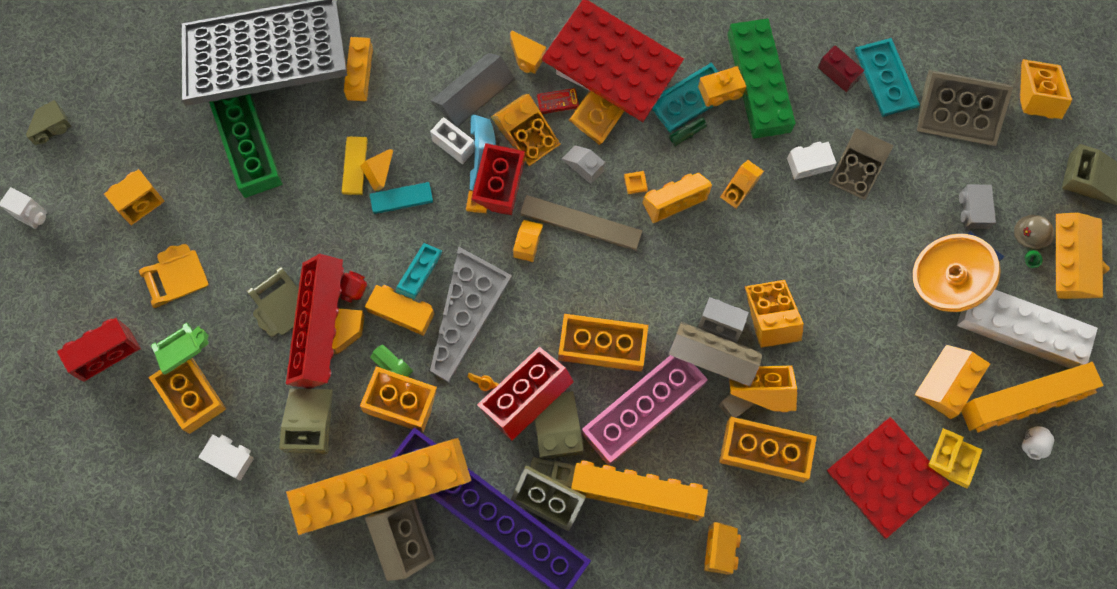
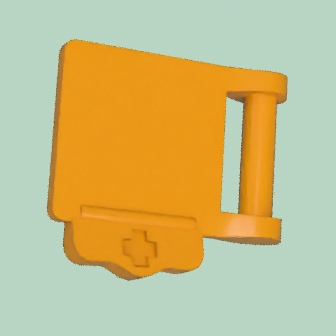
M186 244L168 247L157 255L159 263L143 267L139 270L140 276L144 277L150 292L153 308L160 307L209 285L196 251H191ZM157 271L166 295L161 297L152 276Z

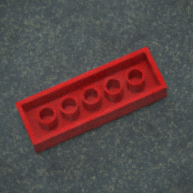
M318 254L302 263L286 385L311 389L327 384L330 379V360L334 353L332 343L336 335L335 320L339 313L337 304L338 298L341 295L340 281L344 273L342 259Z

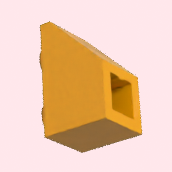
M747 160L740 166L720 198L737 209L756 185L764 171Z
M339 309L335 320L336 335L332 343L334 354H339L362 336L365 318L363 311Z

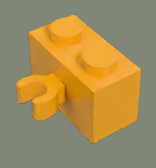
M738 66L701 77L698 88L706 107L711 105H721L724 101L730 99L737 100L741 98L746 89V84Z

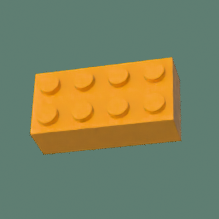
M564 314L558 361L642 372L648 325Z
M730 417L726 424L719 463L804 483L810 479L817 436Z

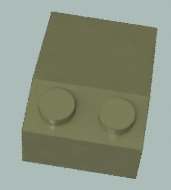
M565 392L535 419L540 459L546 460L583 454L584 450L574 392Z

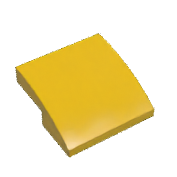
M943 428L928 466L950 481L968 488L983 449L964 442L963 436Z

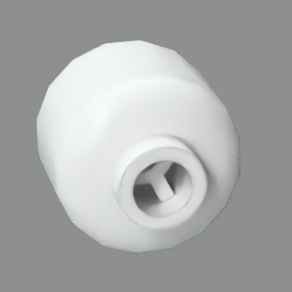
M1035 426L1026 431L1022 442V449L1032 459L1046 458L1051 454L1054 436L1047 428Z

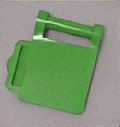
M186 322L175 333L159 343L155 342L151 345L161 372L164 375L200 353L201 349L208 345V334L198 326L193 330L190 324Z

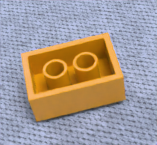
M193 358L166 375L160 369L149 377L182 430L189 434L226 410V407Z

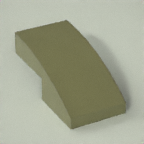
M532 458L530 468L567 487H572L575 465Z

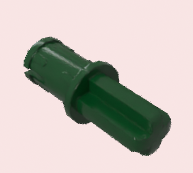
M699 118L689 125L684 124L683 128L669 135V139L676 147L688 138L692 139L695 133L707 127V123L704 118Z

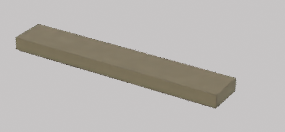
M526 195L520 212L521 216L635 251L642 234V230Z

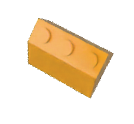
M700 173L694 175L687 174L676 183L669 182L660 190L656 191L654 189L647 192L643 199V205L654 224L707 200L712 184Z
M946 345L915 393V396L952 419L960 414L990 363L972 351Z
M376 367L360 407L363 413L412 430L415 427L423 433L431 414L437 387Z

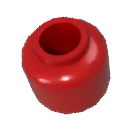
M351 270L349 273H343L340 281V298L352 303L353 299L360 300L367 287V282L364 280L365 276Z

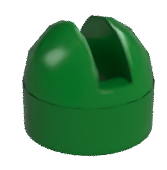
M1031 250L1025 254L1024 260L1028 267L1037 268L1042 264L1043 258L1038 251Z

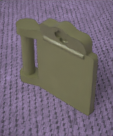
M282 267L276 269L277 272L254 289L251 287L247 290V293L258 305L253 315L257 319L259 327L265 330L271 337L279 333L280 335H285L294 327L299 289ZM279 280H284L285 283L264 299L261 300L259 298V295Z

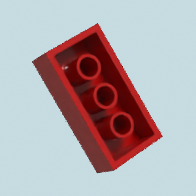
M538 347L477 405L485 417L512 441L574 381L566 367L542 348Z

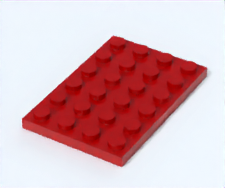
M582 0L543 55L542 61L641 122H644L683 63L684 58L589 0Z

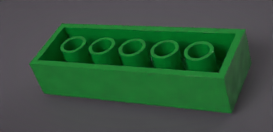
M769 18L730 24L727 36L735 67L738 66L746 84L742 97L752 138L791 133L796 123Z
M252 94L209 101L237 187L243 197L247 198L283 185Z

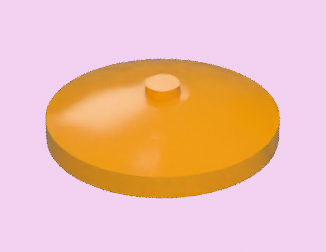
M968 234L948 235L935 240L920 253L913 268V282L920 297L931 307L946 312L965 311L980 305L994 292L1000 279V263L994 249L983 239Z

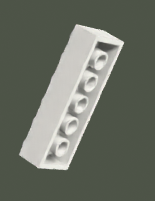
M994 290L991 296L980 305L961 311L957 323L958 327L1070 369L1089 362L1098 329L1092 325L998 290Z

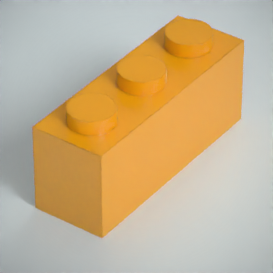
M350 37L347 60L348 76H345L344 93L347 100L367 101L373 54L370 38Z
M376 285L365 305L367 312L422 336L425 335L434 317V310L430 304L424 301L418 303L402 294L399 295L394 292V289L386 285L382 287Z

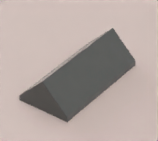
M487 53L435 96L431 103L458 127L515 78L501 56Z

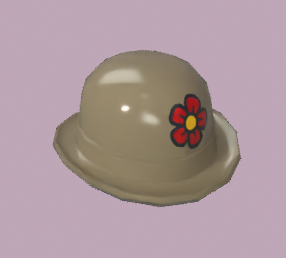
M1039 215L1025 216L1014 227L1016 240L1024 247L1031 249L1048 247L1055 237L1050 221Z

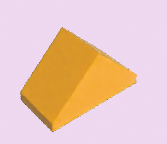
M391 149L366 160L360 166L374 191L379 192L384 188L393 154Z

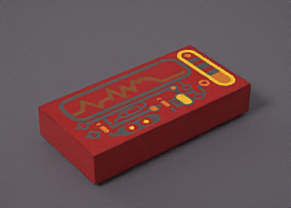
M575 88L537 94L538 106L542 114L576 109L579 106Z

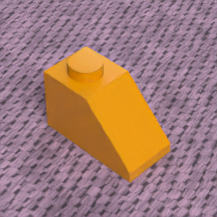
M511 31L510 42L518 66L526 73L532 72L536 74L543 62L542 57L546 52V47Z
M523 220L513 248L514 258L534 262L543 224Z

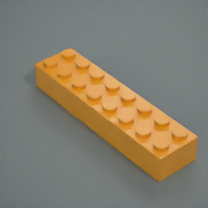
M455 438L287 491L286 493L298 535L465 484L471 481V477L459 438Z

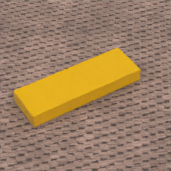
M347 137L342 194L363 195L365 174L360 166L366 161L367 137Z

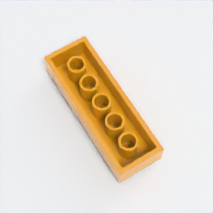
M1090 362L975 398L966 403L961 412L969 431L976 429L979 433L996 425L997 427L1002 426L1015 419L1020 420L1035 413L1039 414L1054 407L1058 408L1067 405L1072 401L1077 402L1086 399L1088 396L1097 394L1096 389L1104 385L1094 363Z
M581 461V464L576 463L571 489L586 496V498L696 521L704 517L708 490L703 489V485L690 483V486L682 485L681 481L676 479L663 481L659 480V476L646 474V477L638 476L636 471L624 470V472L615 471V467L603 465L602 468L595 467L594 463L589 461Z

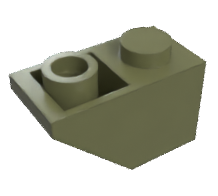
M53 100L36 109L26 136L34 145L44 144L50 137L65 133L71 127V124L62 108Z

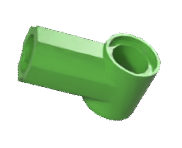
M383 344L377 347L370 356L382 369L406 377L413 372L402 359H398Z

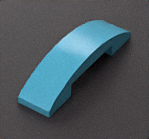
M471 115V134L475 135L474 169L470 171V190H474L485 143L496 145L494 129L490 119L477 115Z

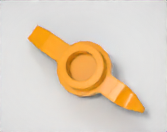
M468 373L467 377L471 381L478 383L479 388L483 391H488L491 388L495 389L499 385V383L493 382V379L489 376L479 377Z

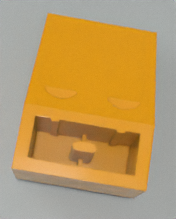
M530 94L522 95L491 116L498 129L514 149L525 151V162L528 166L561 145Z
M785 280L745 286L755 333L761 348L802 341L804 323Z

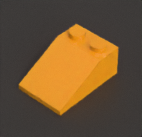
M1023 59L1020 91L1023 113L1045 116L1051 119H1062L1072 102V98L1060 65Z
M759 366L751 386L729 378L730 392L734 396L772 411H796L797 386L792 366Z

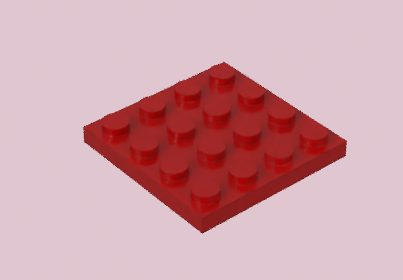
M891 417L826 470L884 539H887L950 484L942 475L928 466L930 462L928 458Z

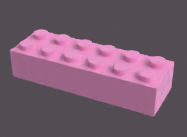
M670 355L582 429L581 435L604 462L610 466L699 391L708 379L694 364Z

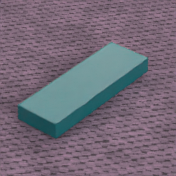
M429 182L370 193L373 214L433 203Z
M423 243L397 285L396 292L415 300L437 264L442 250Z

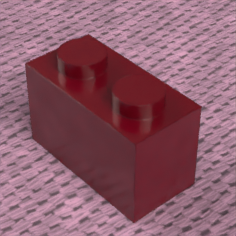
M836 45L822 57L817 67L846 93L860 80L865 71Z

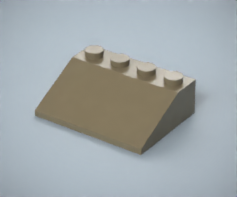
M929 70L923 90L917 131L996 146L1013 87L1008 84Z
M682 321L669 352V355L748 386H751L762 358V354L757 350Z

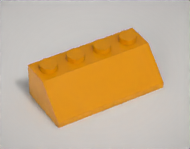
M1081 213L1056 214V293L1058 298H1103L1102 219Z

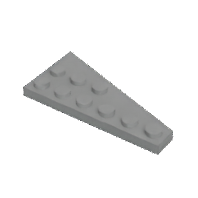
M458 247L453 276L439 329L438 341L430 368V373L448 383L512 279V275L461 247Z

